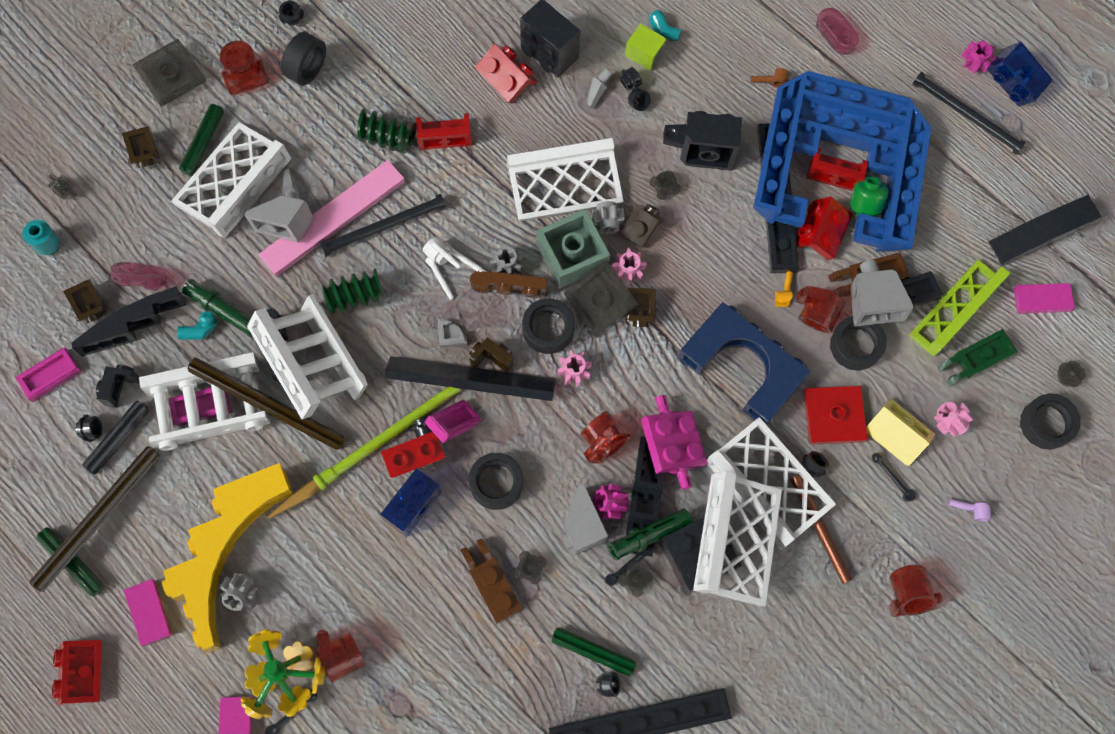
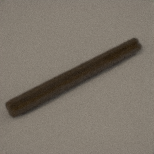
M194 357L187 367L188 372L265 411L267 414L335 450H339L345 440L344 435L310 417L301 419L297 410L197 357Z
M150 446L144 448L31 578L29 584L39 592H44L159 459L160 455L155 449Z

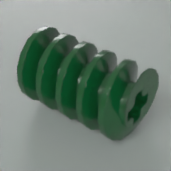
M367 108L362 109L357 124V136L360 142L364 143L368 140L370 145L378 143L380 148L388 146L390 151L398 149L401 154H406L414 141L416 134L415 122L409 129L407 128L406 119L399 126L395 116L388 123L387 114L384 113L381 119L378 120L377 111H373L370 117H367Z
M376 268L373 269L371 278L366 271H362L361 280H358L355 274H351L349 283L344 276L340 277L339 285L333 279H329V287L326 288L322 282L326 305L331 314L336 313L337 305L342 311H347L348 302L353 309H356L358 307V300L364 306H368L369 297L372 298L375 304H378L380 295L383 296Z

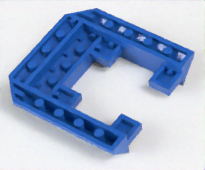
M807 71L780 85L776 90L753 208L771 225L774 221L801 228L805 221L809 199L785 193L792 152L795 151L814 156L818 151L819 141H828L868 152L866 170L887 176L886 187L888 189V197L885 209L881 213V218L860 213L856 220L853 242L876 247L875 252L911 249L915 236L931 126L908 97Z

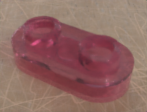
M834 8L823 9L816 20L818 31L837 53L842 55L852 53L859 42L858 33L840 11Z
M120 262L113 264L110 268L111 280L117 282L120 286L135 285L142 286L147 290H158L167 283V271L162 267Z

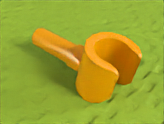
M791 271L786 273L783 291L775 292L776 307H788L793 296L791 291L793 272Z

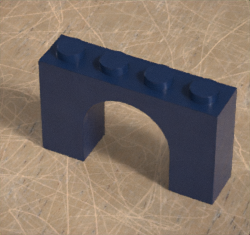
M722 302L681 348L678 359L700 375L714 357L726 348L744 347L753 351L764 365L765 381L747 402L742 411L753 420L760 417L767 425L804 382L811 371L807 369V365L801 359L793 358L785 352V348L781 343L776 340H770L765 336L757 324L749 323L741 317L738 309Z

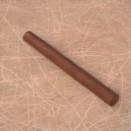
M800 475L790 479L795 489H803V479ZM797 494L802 503L803 494ZM807 495V510L818 511L811 495ZM822 517L819 518L812 525L841 583L844 584L853 580Z

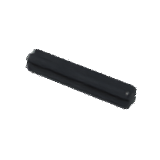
M135 401L87 457L82 466L91 474H97L147 415L149 408L142 402Z

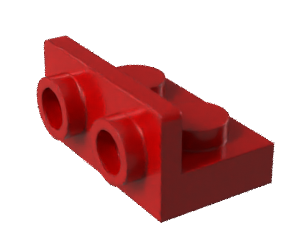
M433 432L381 451L391 478L439 461L445 457L439 439Z
M102 640L63 641L59 644V649H54L53 667H58V680H53L52 699H57V706L100 702Z

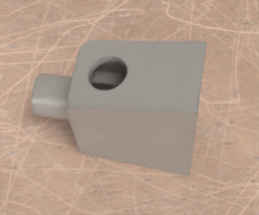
M875 260L863 262L860 265L862 273L856 275L851 285L854 326L906 321L913 309V304L897 272L894 270L879 271Z

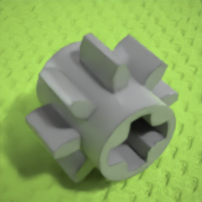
M613 201L601 202L597 204V210H592V222L595 227H599L601 234L616 233L619 231V226L624 225V209H617V204Z
M503 243L502 248L498 251L492 250L494 260L490 261V268H497L496 272L514 274L515 271L521 273V266L518 263L523 262V255H516L517 246L512 248L506 247ZM504 259H508L509 264H505Z
M235 573L232 579L225 577L220 585L222 591L218 596L222 598L223 605L230 610L242 611L245 605L251 608L257 598L255 593L258 587L255 586L254 580L246 574Z

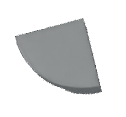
M437 319L440 348L468 346L465 333L457 325L446 319Z

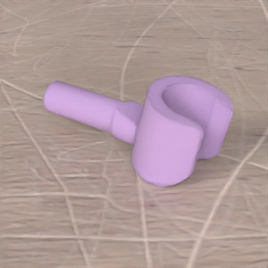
M950 499V506L974 511L975 521H988L991 518V508L987 503L972 504Z

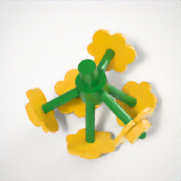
M265 629L249 637V652H256L259 656L266 655L268 662L261 661L257 666L249 665L245 670L247 680L244 685L247 689H252L253 695L258 697V699H251L245 696L241 698V706L245 708L247 715L255 719H261L263 716L271 718L272 708L262 703L268 692L276 688V684H279L284 691L280 696L281 703L278 705L280 712H284L287 717H291L307 707V700L311 697V691L308 688L302 689L300 685L295 686L291 690L285 680L288 676L313 678L312 694H316L317 685H323L327 674L325 673V666H320L319 657H316L315 664L311 660L314 656L312 647L304 646L301 641H296L293 646L285 647L283 654L287 660L282 663L274 659L271 649H276L279 646V640L282 638L280 631L271 632L270 629Z

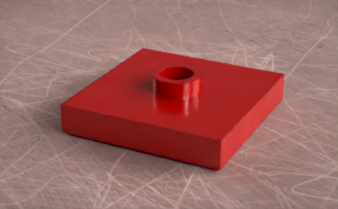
M861 386L804 389L809 445L861 443L868 440Z

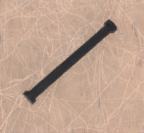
M920 72L912 85L915 87L919 85L1013 149L1012 153L1017 155L1026 143L1023 139L1019 141L926 78L924 72Z
M437 194L430 201L328 242H325V240L320 241V245L327 257L331 255L330 252L406 221L439 208L440 210L446 209V205L441 194Z

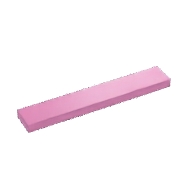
M386 160L313 214L315 219L299 243L280 238L258 254L260 259L275 277L279 276L320 245V241L328 240L405 183L404 177L389 160Z

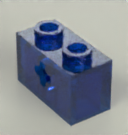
M1021 41L1004 48L986 68L993 76V79L1000 84L1009 95V98L1018 107L1036 101L1053 81Z
M416 468L381 512L382 519L407 538L442 493L440 485Z

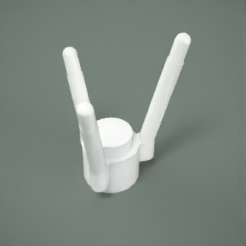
M439 237L430 239L423 248V252L428 257L425 262L433 270L450 300L454 299V295L437 267V263L443 265L449 261L459 269L461 264L453 257L455 256L477 272L486 271L455 250L448 242L444 243Z

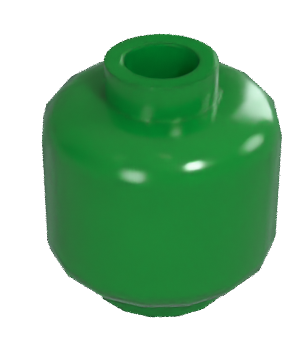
M866 177L864 181L856 182L851 195L850 207L857 216L860 213L873 217L880 215L885 209L888 197L887 187L876 177Z

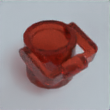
M239 40L231 41L221 49L220 62L224 71H221L230 95L244 93L266 85L269 82L261 58H256L249 44Z
M805 286L797 293L798 303L804 305L799 315V320L819 332L832 333L846 302L844 299L836 295L834 291L813 286Z
M609 411L601 413L580 433V436L590 446L583 453L584 457L589 463L602 464L630 439L631 429L627 426H621Z
M904 566L895 570L890 575L889 580L896 598L889 605L892 617L923 614L937 610L942 604L941 593L934 592L927 569L924 566Z
M320 630L317 632V647H315V651L320 658L321 665L325 666V673L331 683L365 667L361 653L349 631L331 640L329 639L328 631Z

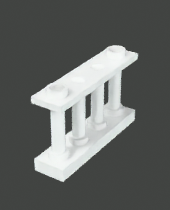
M313 294L308 295L300 312L273 319L265 308L254 312L247 327L301 419L312 416L322 398L345 390L349 391L354 400L360 398L368 386L366 378L358 369L327 318L323 306L318 303ZM307 321L314 334L287 342L282 338L278 330ZM320 344L328 356L300 365L292 353ZM331 367L335 368L341 380L315 389L306 378L307 375Z
M253 352L206 362L232 377L239 378L240 381L253 387L251 376L253 373L260 371L259 362ZM187 367L139 377L141 389L148 396L154 397L160 430L159 435L149 437V442L161 451L173 450L177 448L178 444L244 429L246 431H257L262 429L263 425L270 424V419L265 411L257 412L256 407L245 401L246 415L229 419L224 390L188 372ZM208 383L212 387L218 421L201 425L194 389L197 385ZM179 389L183 391L189 428L172 431L166 395L168 391Z

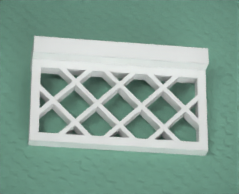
M238 122L171 202L176 207L212 228L216 234L225 239L242 219L246 211L253 206L292 158L282 143L277 140L271 141ZM241 133L248 136L247 143L235 145V140ZM268 147L263 155L255 157L254 148ZM249 150L250 158L237 161L236 152ZM231 154L232 162L219 165L218 160L222 155ZM251 165V169L246 175L238 177V168ZM232 169L233 178L220 181L219 172ZM214 173L215 182L202 185V179L205 175ZM234 185V189L229 195L221 197L222 187ZM215 189L216 198L203 201L202 192ZM197 193L198 202L187 205L183 203L188 195ZM217 205V209L209 218L204 216V208Z
M613 138L507 155V168L510 175L518 222L579 212L584 209H597V204L605 201H613L617 205L624 202L614 156ZM609 159L610 170L606 176L593 169L597 161ZM578 164L586 169V172L579 181L567 173L572 165ZM547 169H553L561 174L553 185L541 178ZM527 173L534 178L527 190L517 184V174ZM589 173L602 180L595 192L582 183ZM611 174H612L613 182L608 179ZM563 177L576 185L569 196L556 188ZM537 181L550 189L543 200L530 193ZM606 183L615 189L616 198L606 200L598 192ZM579 187L592 195L587 203L579 204L572 199ZM519 191L523 193V196L521 198L519 196ZM552 192L565 199L560 208H552L545 203ZM527 196L539 204L534 212L523 214L521 204Z
M760 417L707 459V465L714 473L729 471L736 473V477L747 479V468L763 470L764 485H767L768 471L784 472L783 487L771 486L782 490V507H779L781 517L778 515L775 544L780 550H783L836 505ZM758 427L765 435V445L749 444L750 432ZM745 437V443H738ZM732 447L745 448L744 463L732 462L725 453ZM749 449L765 450L764 465L748 464ZM769 451L780 452L784 456V467L768 466ZM737 467L743 468V473ZM788 473H796L803 478V489L787 488ZM735 485L734 496L741 503L748 496L742 486ZM762 493V495L757 497L764 511L770 507L766 501V493ZM787 493L803 494L802 509L786 508ZM807 495L819 496L826 506L820 511L807 510ZM751 502L744 506L753 519L758 516ZM786 513L802 514L801 527L795 532L785 523ZM806 515H814L806 522ZM760 520L757 523L766 533L767 528L763 521Z
M729 471L711 475L693 591L711 593L757 606H766L782 493L781 489L736 477V473ZM735 485L742 486L748 496L741 503H738L734 496ZM762 493L771 495L770 507L765 511L757 499ZM749 502L753 504L758 513V516L749 521L742 509ZM735 512L744 525L736 532L733 531L729 524L730 516ZM760 520L763 521L767 528L766 536L762 539L759 538L753 528V525ZM747 530L754 545L745 551L738 536ZM732 541L739 556L730 562L725 554V548ZM756 549L759 550L763 557L762 565L758 568H755L748 556ZM741 560L744 561L750 572L742 580L733 568ZM728 571L735 583L728 590L720 588L721 575ZM752 578H754L758 585L757 598L750 596L744 586Z

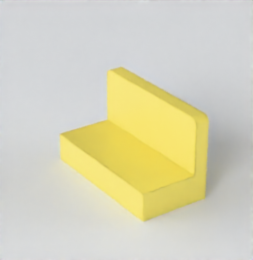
M892 398L886 402L879 413L866 426L867 434L907 466L921 454L935 436L933 431Z

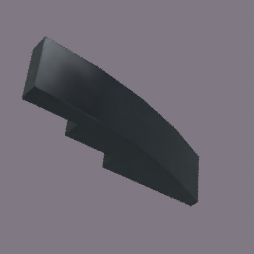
M1086 195L1017 226L988 241V244L1001 266H1004L1025 254L1027 256L1048 244L1052 245L1102 219V216L1090 196Z
M177 286L144 297L96 323L71 343L72 348L83 357L137 341L136 330L161 324L160 313L186 306L185 297Z
M640 436L626 535L632 529H641L658 521L665 473L656 474L647 440L644 436ZM655 542L648 545L646 550L641 552L635 551L631 554L652 557Z

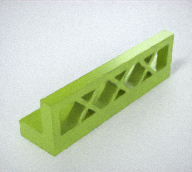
M978 259L908 336L934 357L1006 279L1010 272L1001 266L995 273ZM976 269L989 279L985 284L973 285L972 273ZM957 290H968L969 302L957 303L955 292ZM957 308H963V309L958 313ZM952 309L953 320L940 322L938 310ZM932 317L934 318V322H928ZM923 327H935L936 339L932 343L918 333Z

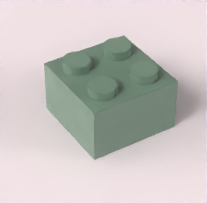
M586 209L536 230V244L559 289L609 267L610 254Z

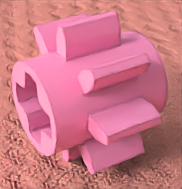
M628 248L627 252L623 255L620 253L616 254V261L618 263L612 264V271H618L617 281L623 279L631 285L632 280L635 278L638 280L642 279L643 273L640 270H645L647 263L640 262L641 252L636 254Z
M570 350L569 356L566 359L563 357L559 358V363L564 367L559 368L557 374L565 376V385L573 382L579 387L580 381L583 378L586 380L590 379V373L585 370L592 367V362H585L584 352L577 355ZM575 365V367L579 369V372H574L573 368H570V366Z
M954 401L942 404L937 410V416L934 417L938 423L937 428L943 435L950 432L953 437L965 433L969 429L970 422L973 421L969 414L970 410L964 403L958 406Z

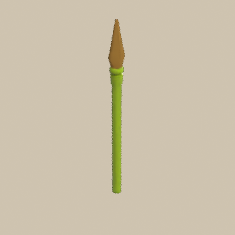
M452 387L445 388L331 468L329 467L322 471L320 475H314L312 481L299 488L275 509L268 518H272L310 498L318 490H324L326 484H331L339 475L413 425V421L426 416L461 390Z

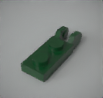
M1001 329L958 351L953 357L940 363L937 368L939 372L946 371L956 363H959L963 371L949 377L946 383L950 387L965 378L969 379L1014 356L1018 351L1005 331Z

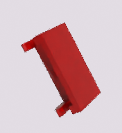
M463 113L464 119L422 122L421 117H416L419 150L472 146L469 113Z
M818 147L817 153L811 158L806 179L853 191L856 182L864 181L868 161L862 160V163L856 164L820 154L822 148Z

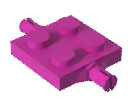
M660 395L655 397L659 414L647 415L641 419L656 474L665 472L677 474L681 490H687L693 487L688 471L702 468L708 463L693 412L671 411L667 396Z

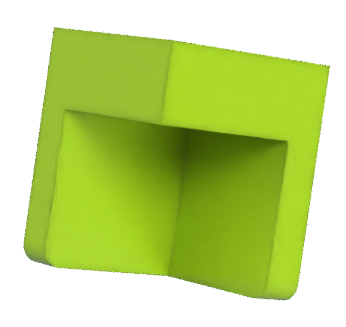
M640 23L626 43L625 57L651 70L654 67L655 56L665 44L666 38Z

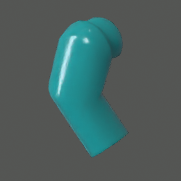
M654 10L649 16V24L652 30L666 39L678 42L681 29L668 26L664 13L661 10Z
M205 311L200 314V321L195 326H178V340L205 339L216 328L217 319L215 315L210 311Z

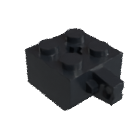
M704 111L688 112L685 124L665 125L663 144L681 148L680 160L686 166L732 171L740 148L742 117H735L732 114H708Z

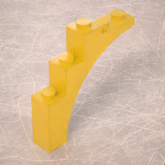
M280 463L214 488L215 498L211 500L216 514L222 516L188 529L190 539L187 540V544L193 556L197 555V557L163 570L165 580L162 581L163 589L168 597H172V599L178 602L186 600V603H183V610L187 619H192L195 627V631L192 632L193 640L197 648H202V651L211 653L221 648L216 628L215 602L219 579L227 557L239 537L259 516L272 506L294 494L286 471Z

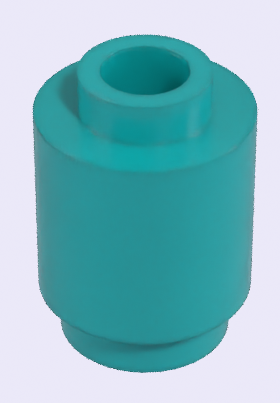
M33 220L23 228L22 236L24 241L36 253L52 255L58 250L60 244L59 236L45 221Z

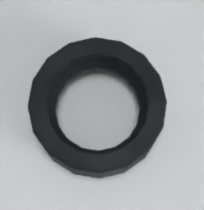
M306 31L295 35L288 43L282 56V75L301 86L313 81L321 70L326 57L325 42Z
M551 298L540 299L532 303L524 312L522 320L523 337L529 347L535 351L544 354L558 353L566 348L573 338L575 328L574 316L569 307L561 301ZM553 312L561 316L565 325L563 334L558 339L552 341H545L536 337L532 330V323L538 314Z
M853 316L839 323L830 339V349L833 357L841 366L849 370L861 371L870 368L882 357L886 349L887 337L880 324L854 326ZM852 328L867 332L874 343L872 353L864 358L849 354L842 343V337L845 332Z
M1048 393L1037 397L1024 407L1020 416V427L1023 435L1031 444L1041 449L1052 450L1064 446L1077 436L1081 417L1076 406L1069 399L1059 394ZM1040 407H1052L1062 415L1065 422L1063 434L1058 437H1050L1038 428L1035 421V413Z
M489 453L480 457L472 465L469 473V488L474 499L481 506L491 510L505 509L513 505L521 495L523 472L519 464L511 456L503 453ZM492 465L506 467L513 477L511 490L500 498L487 496L479 485L481 473Z

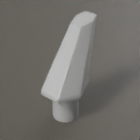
M605 68L597 78L593 76L586 102L592 109L606 90L605 84L612 76Z
M289 168L284 169L282 195L291 198L299 197L300 194Z

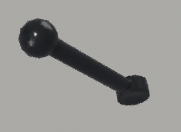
M874 453L872 461L878 463L902 491L903 499L906 502L913 501L915 493L912 490H907L883 461L881 453Z
M636 554L614 574H608L605 577V583L608 586H614L617 578L641 559L643 555Z
M310 690L311 697L307 700V703L314 702L317 699V692L312 694V690ZM285 715L275 725L267 726L265 734H277L278 729L293 716L287 717Z

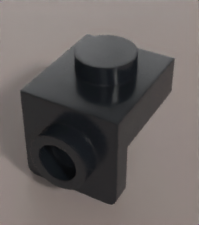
M119 364L116 368L106 366L102 380H99L96 386V399L107 407L117 408L124 382L140 384L139 376L132 367Z

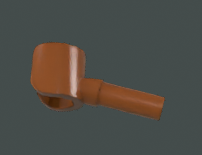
M777 68L774 76H751V82L772 83L774 87L778 88L787 82L788 70Z

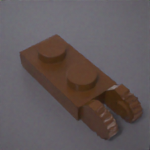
M900 252L872 259L877 262L879 271L894 270L901 281L909 279L910 276ZM863 262L829 274L830 282H838L850 277L853 283L856 275L862 273L860 265ZM852 284L835 289V297L850 295Z
M475 271L469 277L471 287L475 292L487 293L491 289H496L497 293L503 295H512L513 292L524 293V296L529 298H540V295H547V279L542 277Z
M481 538L476 541L480 553L483 554L486 562L476 567L470 550L464 547L460 551L470 568L469 573L496 624L523 609L496 558L492 557L484 540Z

